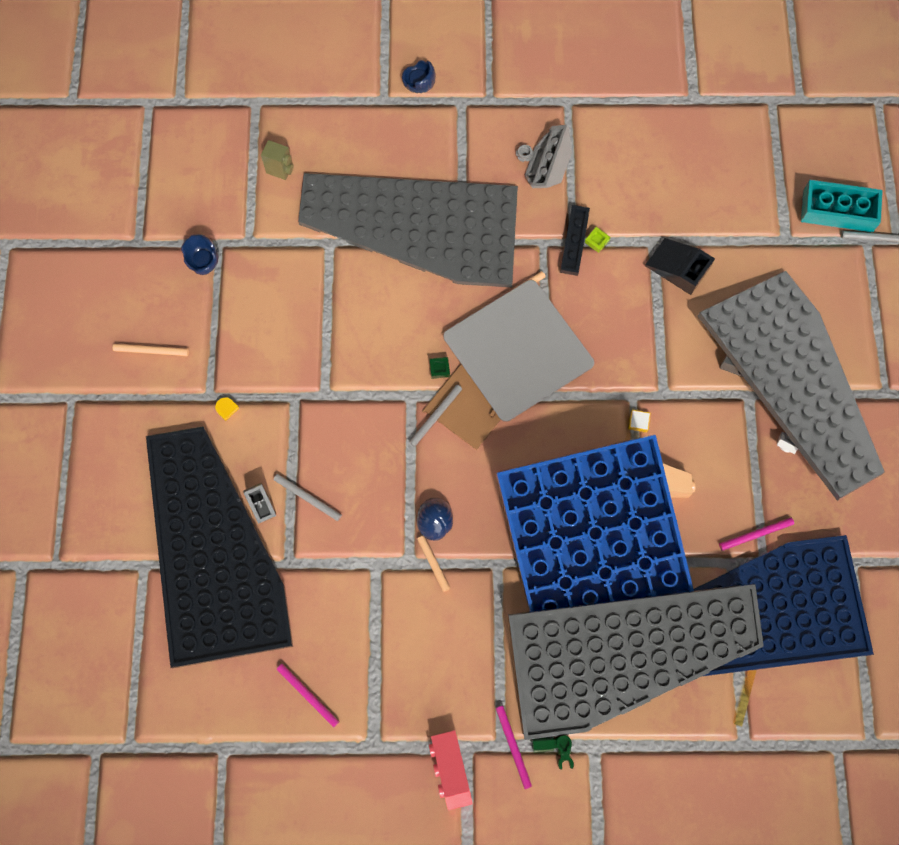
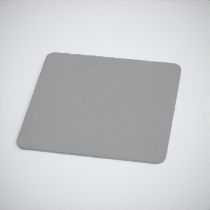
M533 280L526 281L444 333L445 342L498 417L506 422L512 420L594 366L592 356L540 286Z

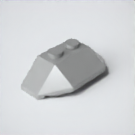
M568 125L552 126L549 129L550 132L543 136L535 146L532 159L525 174L532 188H548L562 182L572 153Z

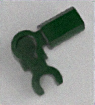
M560 735L556 739H553V736L532 739L533 753L550 752L557 748V753L560 755L557 762L558 768L562 770V763L569 761L570 769H573L574 762L570 758L572 741L567 735Z

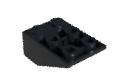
M664 238L645 264V267L692 295L710 270L715 258L699 248Z

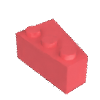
M456 731L431 736L432 744H429L431 757H436L437 764L433 765L435 776L440 777L442 783L438 785L440 798L445 797L448 811L472 805L471 793Z

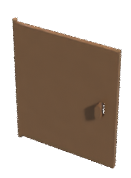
M460 364L422 412H426L431 416L453 388L459 385L462 391L437 421L477 450L501 419L495 414L496 412L462 364Z

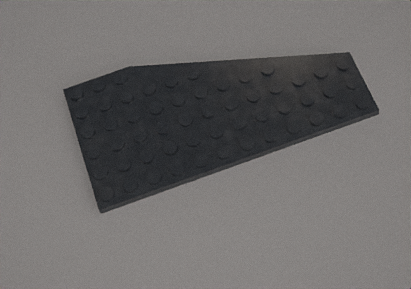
M197 427L146 436L170 668L174 669L293 647L285 586L205 428Z

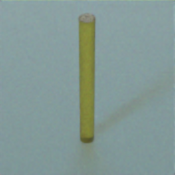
M757 670L747 672L734 725L740 727L743 725Z

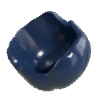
M420 60L415 66L407 67L402 73V82L410 92L417 94L426 93L435 84V68L429 60L427 62Z
M194 234L189 236L182 244L181 251L184 263L190 270L199 275H207L214 270L218 264L219 256L215 245L208 237L202 234Z
M430 498L421 504L417 515V527L420 533L428 540L438 541L452 529L453 512L446 501L440 498Z

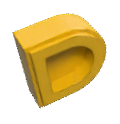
M226 397L219 399L215 405L217 413L225 421L239 409L237 404Z

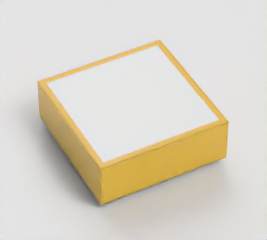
M631 410L628 429L647 433L651 413Z

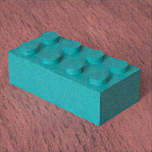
M809 180L803 190L801 222L874 232L881 223L883 190Z

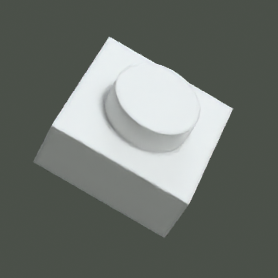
M782 432L778 438L777 446L785 452L795 454L798 448L789 436Z

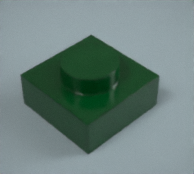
M448 357L430 359L431 379L450 377Z

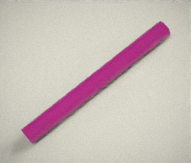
M792 517L719 543L721 551L794 525V520Z
M283 664L276 669L333 728L339 723L336 717Z
M503 706L497 707L495 709L523 787L528 789L532 787L506 712Z

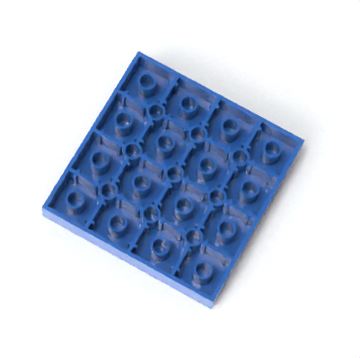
M648 435L496 472L529 612L694 591L656 435Z

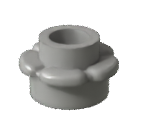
M521 145L517 149L516 156H518L519 161L528 162L532 159L533 150L530 146Z

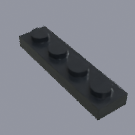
M572 205L560 273L575 276L579 274L590 212L588 207Z

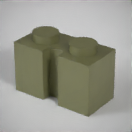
M268 140L261 153L265 171L267 174L286 180L294 168L289 148Z

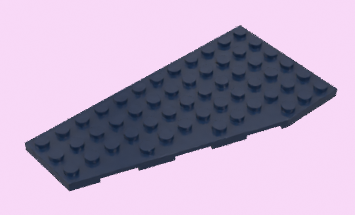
M847 535L788 542L694 588V591L755 584L764 645L741 658L738 657L709 671L710 673L701 677L874 655Z

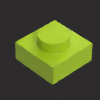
M596 227L585 239L584 243L599 253L610 241L611 237Z

